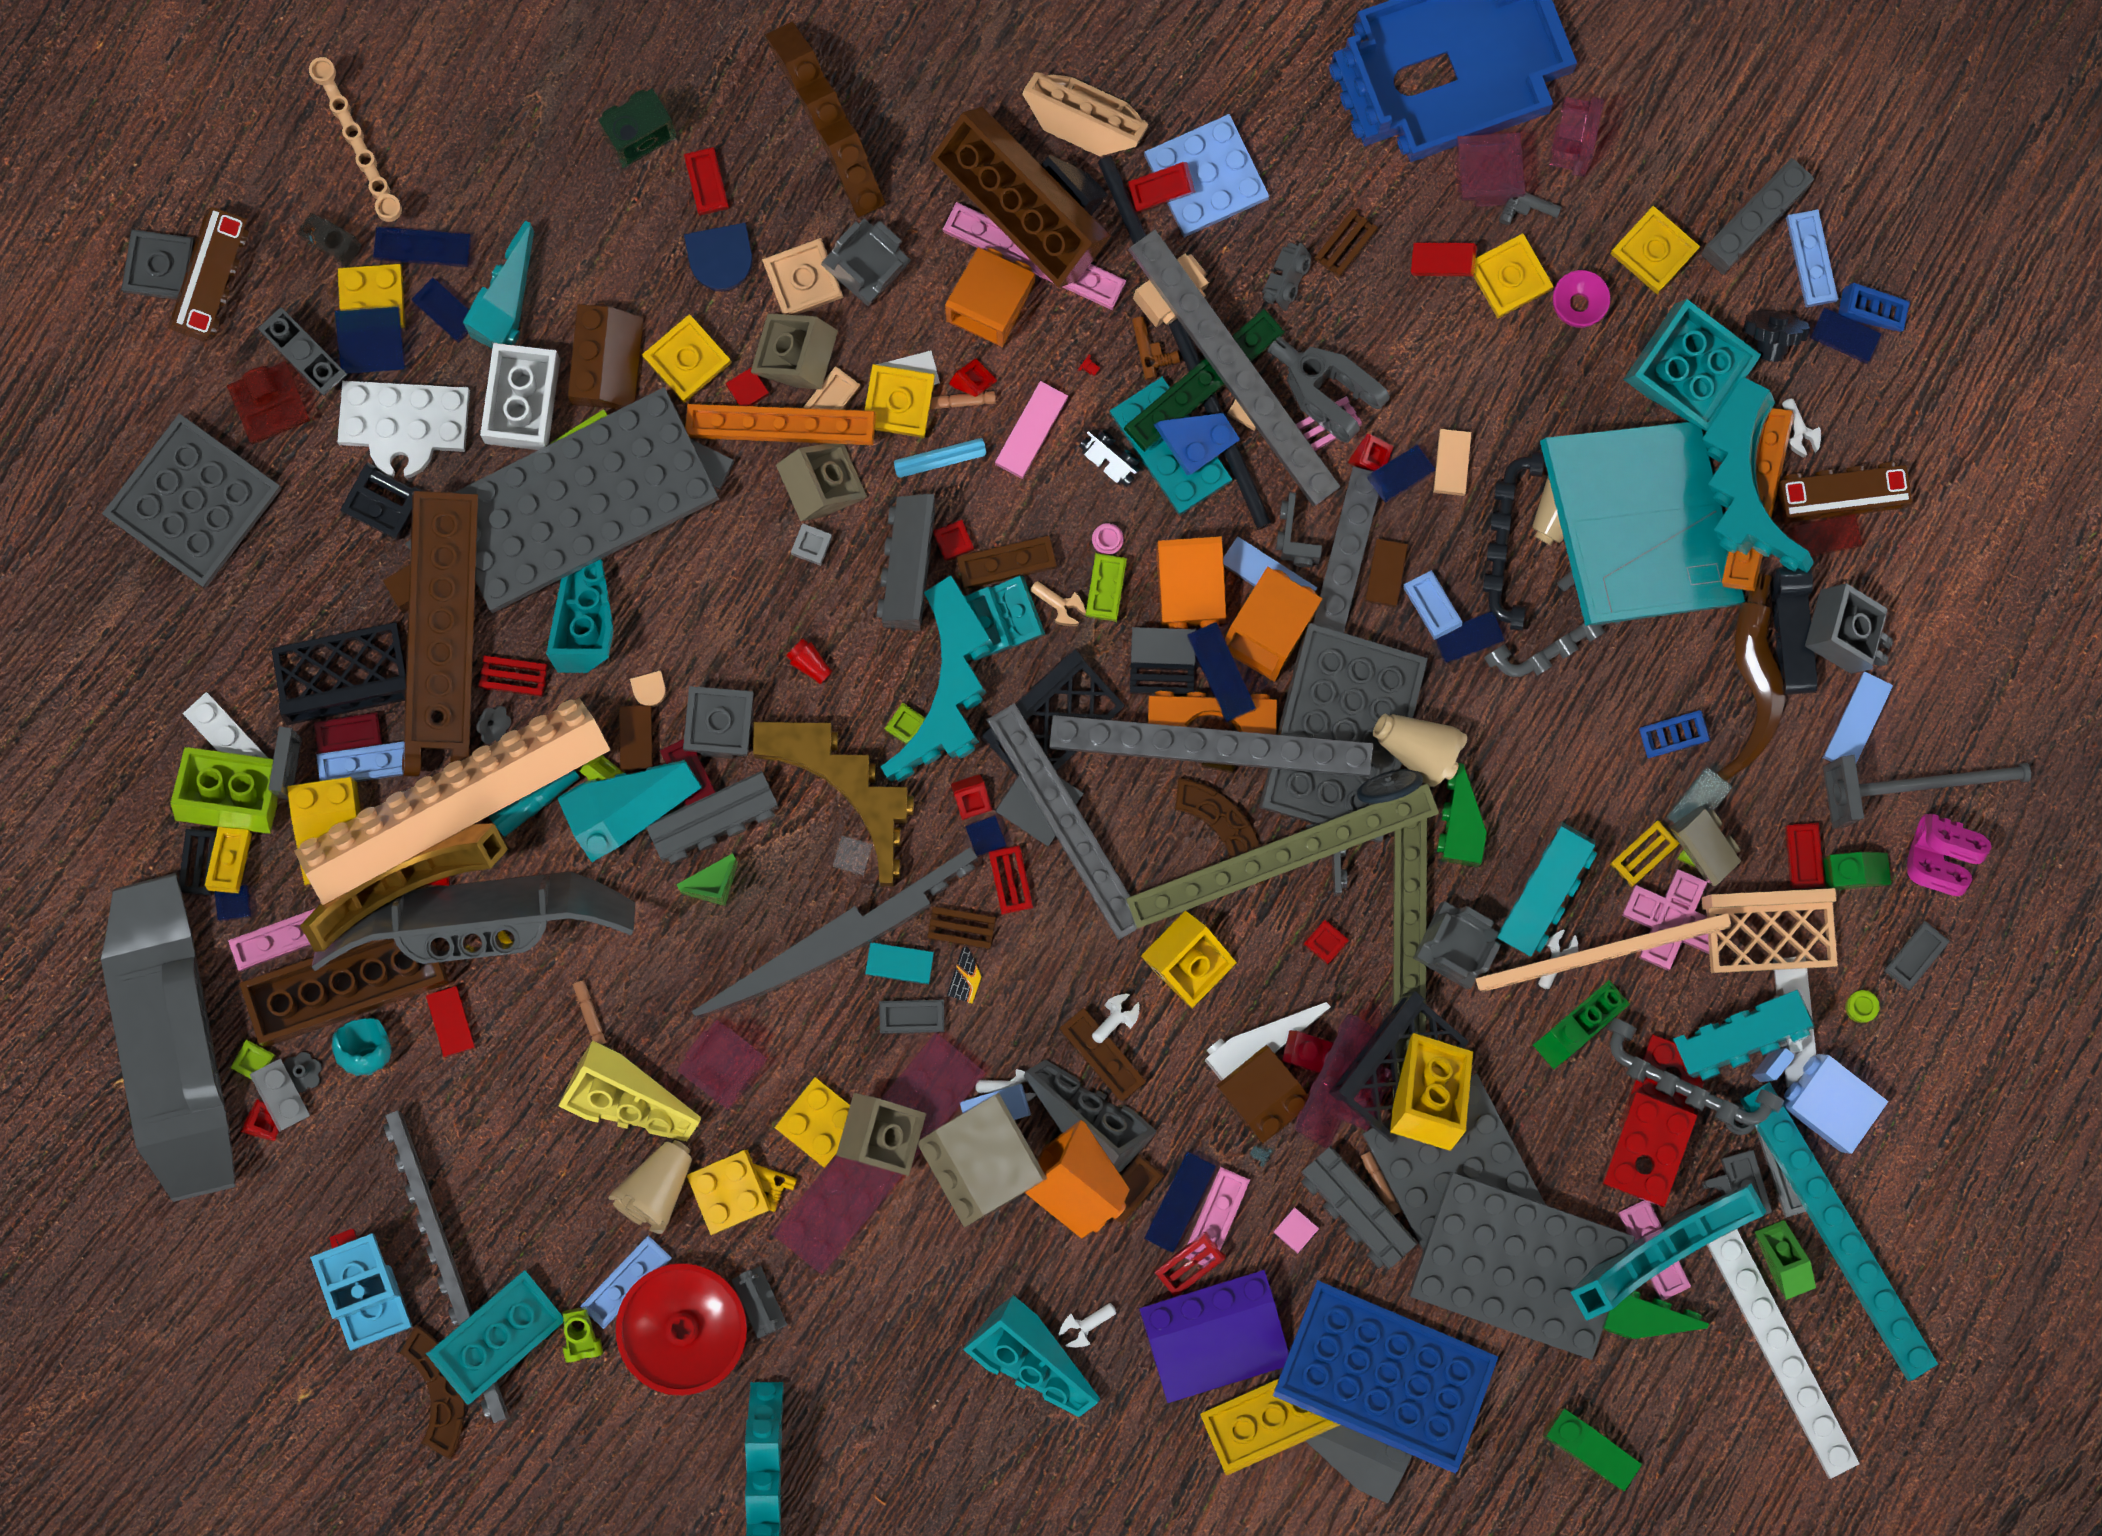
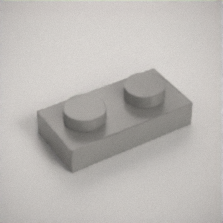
M281 1058L249 1074L279 1132L310 1116Z

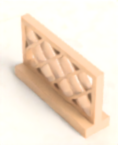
M1835 888L1712 894L1702 897V909L1706 910L1707 918L1728 913L1729 918L1736 923L1726 936L1720 931L1708 934L1711 973L1838 966L1833 902L1836 901ZM1813 910H1824L1825 924L1819 931L1805 920ZM1786 911L1798 920L1788 933L1775 922L1778 916ZM1797 911H1805V912H1804V914L1801 916ZM1766 912H1775L1771 918L1766 914ZM1751 913H1757L1766 921V924L1757 934L1744 924ZM1735 914L1744 915L1739 919ZM1801 924L1814 935L1804 948L1791 937ZM1770 926L1783 937L1774 949L1761 939ZM1739 927L1752 938L1743 951L1729 940ZM1817 940L1827 947L1828 960L1818 961L1808 952ZM1787 941L1800 952L1793 962H1786L1777 954ZM1756 943L1769 954L1761 964H1755L1746 955ZM1726 944L1738 957L1731 965L1720 966L1719 951ZM1803 957H1806L1809 960L1805 962H1800V960ZM1774 958L1778 963L1769 962ZM1741 960H1743V961H1745L1748 965H1738V964L1740 963Z

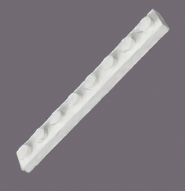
M1735 1229L1707 1244L1828 1479H1832L1859 1465L1860 1463L1738 1230Z

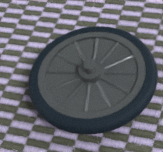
M1409 769L1386 772L1363 783L1357 790V797L1360 801L1370 804L1393 801L1418 789L1423 782V776L1420 772Z

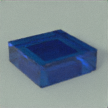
M996 816L965 826L977 857L1006 847Z
M241 885L239 893L214 891L219 922L252 917L248 885Z

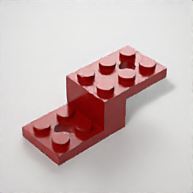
M1653 1034L1650 1036L1642 1058L1643 1060L1663 1071L1669 1067L1674 1068L1679 1072L1681 1080L1700 1088L1703 1087L1705 1081H1702L1701 1077L1694 1078L1688 1074L1674 1042ZM1646 1077L1643 1083L1637 1080L1633 1083L1618 1125L1622 1129L1602 1185L1660 1207H1665L1697 1115L1693 1114L1694 1108L1685 1104L1687 1096L1675 1091L1673 1097H1670L1655 1089L1658 1082ZM1639 1156H1647L1651 1159L1653 1168L1650 1173L1641 1174L1637 1171L1635 1162Z

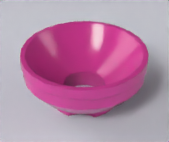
M1577 270L1564 275L1555 286L1553 292V307L1557 316L1564 323L1576 328L1590 327L1598 323L1605 316L1610 305V292L1604 280L1595 273L1585 270ZM1581 295L1585 297L1588 301V308L1583 312L1573 310L1570 306V299L1573 296Z

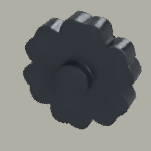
M1754 310L1752 314L1746 315L1744 323L1745 333L1754 335V338L1758 340L1757 349L1759 354H1761L1760 358L1772 362L1782 361L1784 355L1788 353L1789 346L1801 345V341H1807L1810 327L1808 322L1799 320V317L1796 315L1770 310Z

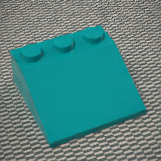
M1685 299L1673 305L1623 380L1648 399L1701 429L1708 431L1742 377H1747L1761 354L1691 301Z

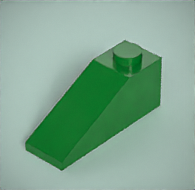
M1566 1409L1558 1410L1542 1435L1623 1492H1625L1642 1466L1640 1462Z

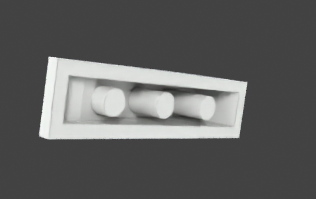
M1327 1002L1232 1037L1227 1042L1219 1039L1206 1050L1210 1055L1205 1059V1062L1222 1081L1265 1045L1274 1054L1286 1045L1289 1030L1302 1032L1330 1009V1005Z

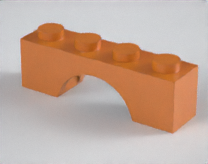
M1157 691L1155 696H1149L1147 724L1186 727L1190 722L1199 717L1218 716L1232 723L1238 732L1276 735L1277 700L1270 699V695L1252 694L1251 699H1239L1238 694L1220 693L1219 698H1206V693L1189 692L1187 697H1174V692Z

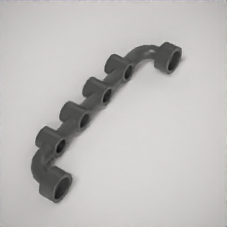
M1583 623L1518 665L1511 664L1508 661L1507 657L1512 654L1506 644L1486 655L1484 659L1490 668L1496 665L1504 674L1510 677H1522L1532 671L1538 676L1553 666L1549 661L1560 654L1564 659L1577 651L1579 648L1576 643L1586 637L1591 642L1605 633L1602 627L1605 624L1585 626V623Z
M1613 1018L1608 1028L1613 1033L1610 1041L1611 1053L1616 1061L1628 1068L1626 1075L1642 1083L1648 1077L1658 1082L1655 1087L1656 1090L1670 1097H1673L1675 1091L1687 1096L1685 1104L1699 1111H1703L1704 1107L1707 1106L1717 1111L1714 1118L1730 1126L1733 1125L1735 1120L1747 1125L1759 1124L1765 1121L1772 1111L1780 1112L1784 1100L1766 1090L1761 1089L1755 1102L1760 1104L1758 1110L1748 1112L1729 1101L1722 1100L1698 1086L1685 1082L1679 1077L1651 1065L1643 1059L1628 1054L1623 1048V1042L1625 1039L1631 1041L1637 1029L1620 1019Z

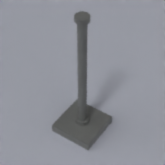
M1855 755L1842 756L1823 766L1832 829L1846 828L1864 819L1861 797L2018 779L2021 782H2029L2031 780V768L2028 763H2020L2018 767L1865 784H1859Z

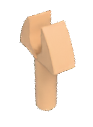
M1038 581L1032 585V593L1057 609L1058 616L1055 619V623L1063 626L1079 625L1078 621L1067 615L1065 608H1075L1086 616L1084 604L1075 592L1071 598L1063 599Z

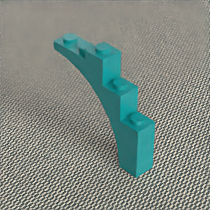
M1742 377L1702 439L1708 450L1707 454L1714 460L1722 463L1708 484L1714 495L1713 499L1720 505L1728 508L1714 531L1720 540V546L1731 553L1740 551L1747 555L1753 547L1754 550L1766 557L1772 554L1780 558V563L1792 571H1796L1799 568L1808 573L1814 564L1809 551L1788 538L1777 527L1764 509L1758 492L1755 470L1757 446L1764 423L1775 404L1774 398L1770 390Z
M952 576L947 577L924 592L934 612L941 639L942 664L939 685L931 709L918 732L898 754L881 766L884 774L891 782L896 779L898 782L909 778L914 774L913 769L923 762L925 765L936 761L941 757L940 752L944 749L952 759L956 756L961 759L971 754L975 750L974 745L979 743L960 710L964 707L966 710L977 706L982 702V696L987 694L968 661L972 658L974 661H977L990 652L989 648L994 643Z
M1751 1183L1702 1206L1700 1204L1673 1216L1660 1230L1635 1240L1622 1254L1596 1265L1570 1293L1585 1320L1588 1321L1614 1309L1633 1291L1677 1261L1721 1236L1764 1216L1767 1211Z
M750 1382L749 1410L745 1435L747 1470L745 1487L746 1536H781L783 1382Z

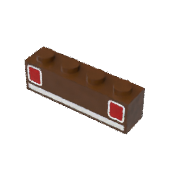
M210 207L205 212L167 329L203 342L209 338V335H215L220 322V318L216 317L219 305H225L230 291L229 288L225 287L228 277H234L238 268L239 259L235 258L238 246L243 248L248 237L249 230L244 229L247 219L214 207Z
M1886 462L1879 464L1878 469L1866 470L1865 466H1854L1847 468L1846 473L1835 474L1834 470H1822L1816 472L1813 477L1803 478L1801 473L1784 476V480L1780 481L1777 490L1781 524L1906 509L1913 502L1907 465L1897 466L1896 462Z

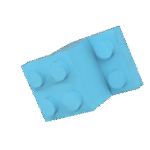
M373 1233L310 1257L332 1319L339 1320L350 1351L413 1327L392 1267L385 1265Z

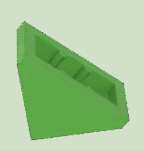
M732 853L678 883L677 887L683 895L726 906L738 862Z

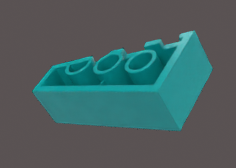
M1562 821L1556 829V836L1547 845L1539 861L1540 864L1532 872L1522 895L1518 897L1497 935L1498 939L1530 957L1534 951L1540 953L1549 939V936L1545 934L1550 923L1557 925L1566 909L1561 906L1566 895L1573 897L1581 883L1577 876L1583 867L1586 869L1590 868L1597 855V852L1593 850L1595 847L1594 839Z
M1797 989L1759 1004L1755 1007L1756 1010L1752 1012L1746 1010L1725 1019L1726 1023L1724 1024L1711 1023L1701 1027L1695 1032V1036L1686 1039L1685 1035L1673 1038L1688 1074L1694 1078L1701 1077L1702 1081L1719 1075V1068L1731 1064L1732 1068L1739 1067L1750 1062L1749 1056L1761 1051L1764 1056L1781 1048L1780 1042L1791 1038L1792 1042L1795 1043L1811 1036L1809 1030L1816 1027L1800 991Z

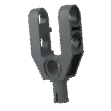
M1281 336L1277 337L1276 341H1273L1268 349V353L1289 367L1287 382L1300 409L1342 442L1348 443L1360 431V427L1350 414L1318 390L1327 378L1337 379L1353 392V397L1356 399L1361 398L1375 409H1381L1390 399L1388 391L1378 381L1345 355L1311 346L1305 352L1302 351L1300 353ZM1311 370L1317 375H1308L1304 371Z

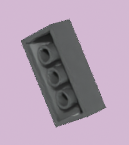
M934 494L897 497L896 506H890L888 524L894 525L892 537L886 536L884 555L890 556L889 567H883L881 574V586L886 587L885 599L879 598L877 617L882 618L883 627L921 631L925 600L924 592L926 591L936 509Z

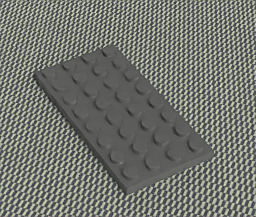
M665 387L454 492L478 494L475 580L492 613L720 499Z

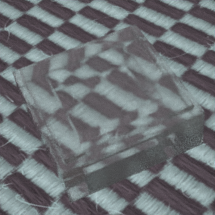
M841 836L833 868L864 876L873 844Z

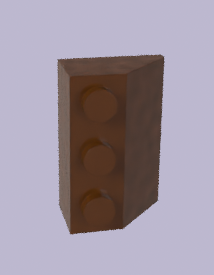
M577 304L568 398L572 405L621 409L636 401L643 317L607 306Z

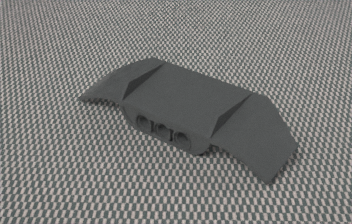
M574 872L414 889L386 903L359 920L340 935L325 951L315 952L312 968L317 971L332 959L356 946L374 940L394 938L396 945L407 957L422 964L524 953L534 947L541 939L548 921L559 919L589 921L632 935L634 931L635 902L593 879ZM502 930L510 931L514 935L515 941L509 944L501 942L497 936L498 932ZM469 934H476L481 938L482 945L471 947L466 943L465 937ZM438 937L444 938L448 941L450 947L446 951H439L434 947L433 940Z
M173 873L115 888L112 892L101 963L136 1148L173 1202L236 1187L228 1119L192 932L177 875Z

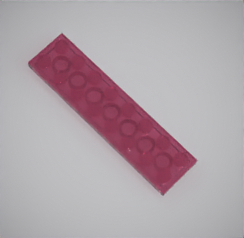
M935 1032L882 1097V1100L926 1113L919 1138L920 1141L945 1125L986 1072ZM918 1145L913 1163L922 1153ZM835 1155L774 1230L772 1235L823 1275L903 1175Z

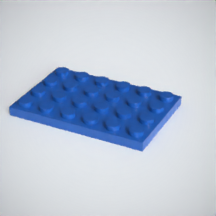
M1317 1280L1272 1396L1456 1474L1464 1456L1498 1356Z

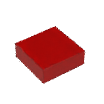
M752 367L725 383L739 406H753L769 396V392L758 375L751 373Z
M963 520L933 531L944 562L974 551Z
M1324 920L1303 945L1328 965L1349 940L1328 921Z

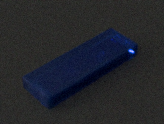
M376 227L373 258L382 261L468 267L471 235Z
M1217 622L1187 634L1189 643L1226 723L1255 711L1256 707Z
M1187 1151L1144 1237L1145 1240L1173 1254L1216 1168L1215 1165Z

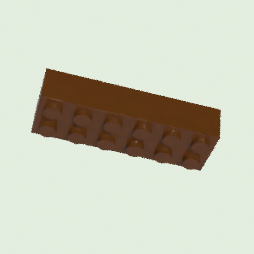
M983 107L963 112L930 158L1058 288L1078 281L1111 237Z
M394 938L374 940L356 946L332 959L317 971L312 968L313 958L239 983L258 1043L264 1047H269L450 984L443 962L427 964L416 962L399 949ZM434 939L433 945L438 950L436 941Z

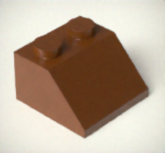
M1267 1045L1216 1085L1245 1127L1262 1144L1313 1104L1298 1081Z

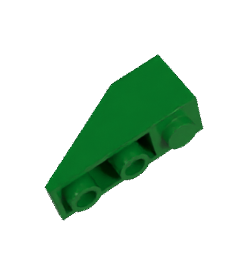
M1458 763L1459 766L1455 776L1451 780H1447L1446 789L1452 790L1450 802H1444L1441 820L1447 821L1445 834L1439 833L1436 852L1442 853L1441 861L1479 867L1482 864L1487 832L1464 764Z
M1608 980L1535 1042L1533 1046L1554 1070L1628 1007L1630 1003L1612 982Z
M1633 1291L1614 1309L1607 1312L1602 1328L1605 1331L1628 1339H1638L1707 1329L1709 1323L1701 1321L1703 1315L1684 1309L1683 1314L1670 1310L1672 1304L1653 1298L1652 1303L1639 1299L1641 1293Z

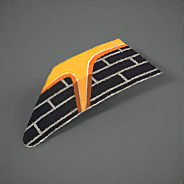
M963 947L947 996L973 1004L981 980V974L970 949Z

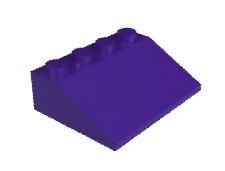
M1265 1270L1139 1308L1167 1403L1283 1368L1289 1354Z

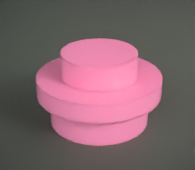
M1102 524L1093 532L1092 544L1100 554L1113 555L1123 545V533L1114 524Z

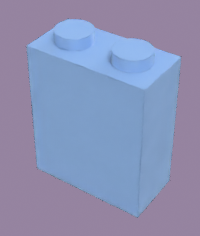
M1817 1054V1056L1811 1057L1803 1067L1804 1074L1799 1081L1791 1084L1784 1094L1786 1099L1783 1105L1789 1113L1838 1151L1852 1154L1888 1101L1831 1056Z

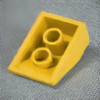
M352 777L287 786L297 849L304 841L310 838H319L328 833L332 826L341 822L347 823L356 818L361 812L357 782ZM301 866L304 885H311Z
M1413 1033L1410 1037L1393 1103L1390 1132L1451 1151L1466 1132L1473 1051Z

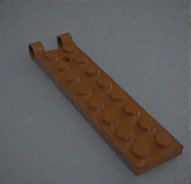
M413 491L402 776L419 777L421 748L452 749L450 763L462 761L469 757L478 494ZM437 710L443 714V720L440 723L432 721L431 714L433 711Z

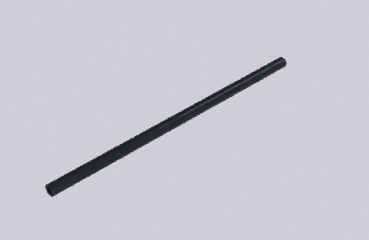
M1106 156L1100 159L1098 164L1134 245L1147 235L1113 157ZM1176 319L1169 324V328L1190 372L1201 362V359L1190 335L1179 320ZM1215 393L1203 403L1207 415L1224 414ZM1236 442L1223 452L1256 528L1261 530L1270 526L1272 522Z

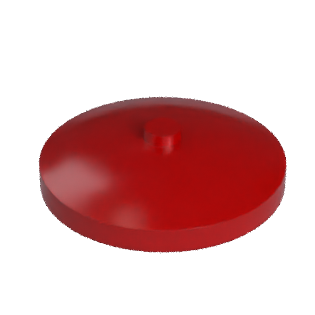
M671 1264L647 1273L629 1289L617 1314L616 1342L623 1362L641 1383L664 1394L692 1395L714 1387L724 1380L735 1368L746 1344L747 1320L738 1294L720 1275L698 1265Z

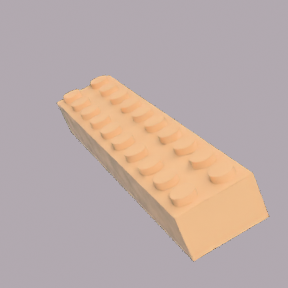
M581 699L567 700L560 704L557 710L552 713L533 718L529 725L524 728L505 733L498 742L490 746L485 745L477 748L470 757L462 761L449 763L442 772L432 777L426 776L415 783L414 787L404 792L393 793L386 799V802L375 808L368 807L347 823L341 822L332 826L328 833L319 838H310L304 841L294 852L322 905L603 755L610 751V748L595 719Z

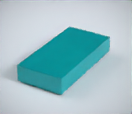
M870 942L865 975L929 985L934 952Z

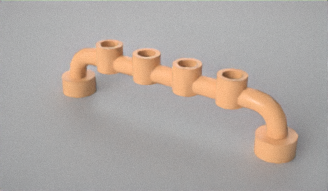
M325 57L314 59L309 66V73L315 83L323 85L330 99V109L334 116L339 118L343 126V136L347 143L352 145L356 153V163L369 180V190L373 197L377 199L375 202L376 213L383 221L392 222L397 220L401 215L402 206L399 200L390 194V188L386 180L380 176L376 168L377 161L363 141L364 134L350 114L351 107L347 99L341 95L334 81L336 69L333 63ZM345 104L343 109L336 110L337 105ZM358 131L355 137H348L350 132ZM365 158H371L370 163L366 165L362 164V161ZM379 185H383V186H384V189H383L382 191H380V192H376V191H375V188H376L377 186H379Z

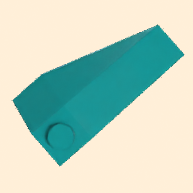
M524 221L505 253L507 261L504 265L495 266L492 271L489 289L481 288L463 321L470 337L490 348H493V343L515 345L520 335L518 328L534 236L533 227L527 221Z
M602 559L561 579L546 655L557 673H588L609 657L614 632Z
M682 760L650 767L646 771L638 773L615 775V778L596 781L595 779L585 781L559 796L558 801L575 839L590 861L594 862L623 845L702 788V785L687 762Z
M1014 1295L992 1312L963 1348L967 1354L986 1370L996 1375L1000 1371L1016 1379L1015 1385L1023 1389L1027 1385L1043 1393L1044 1400L1077 1417L1082 1416L1100 1400L1099 1396L1038 1315Z

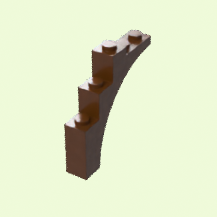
M793 21L765 34L773 56L807 113L857 218L885 205L860 138L846 118L837 94L825 78L812 47Z

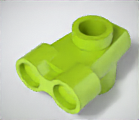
M586 1307L564 1311L563 1321L566 1345L562 1349L565 1362H575L584 1358H594L603 1355L601 1339L595 1337ZM581 1321L584 1323V1327L582 1329H575L572 1326V1322Z

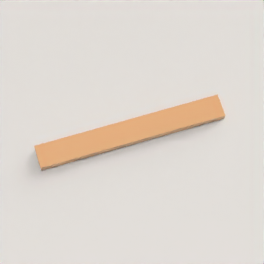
M1727 913L1475 979L1478 990L1485 992L1729 929L1731 921Z

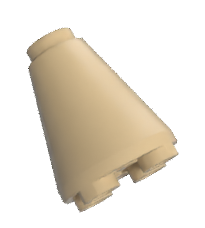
M1383 714L1376 722L1373 730V736L1378 738V742L1409 770L1420 772L1423 776V783H1428L1430 787L1437 786L1444 778L1451 780L1455 776L1459 766L1456 762L1457 757L1467 742V735L1453 726L1395 714L1390 716Z

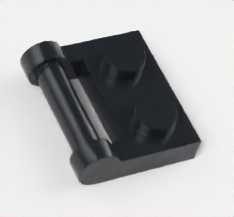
M367 462L340 511L398 541L412 515L413 491L424 490L416 486L411 488L377 471L376 466ZM373 482L405 498L406 501L403 506H400L366 487L368 483Z

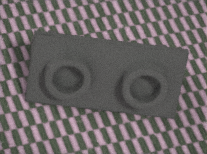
M1288 243L1286 247L1282 248L1274 268L1283 273L1282 275L1271 273L1262 290L1264 294L1262 299L1270 304H1274L1276 300L1283 311H1287L1290 302L1295 300L1298 293V285L1311 265L1312 256L1302 243H1299L1298 246Z
M761 1266L743 1272L731 1279L758 1339L787 1326Z

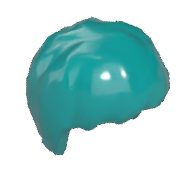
M364 1018L345 1023L344 1026L339 1027L334 1032L331 1047L336 1063L346 1073H351L355 1076H369L377 1070L383 1069L389 1062L392 1052L390 1041L383 1025L378 1019Z

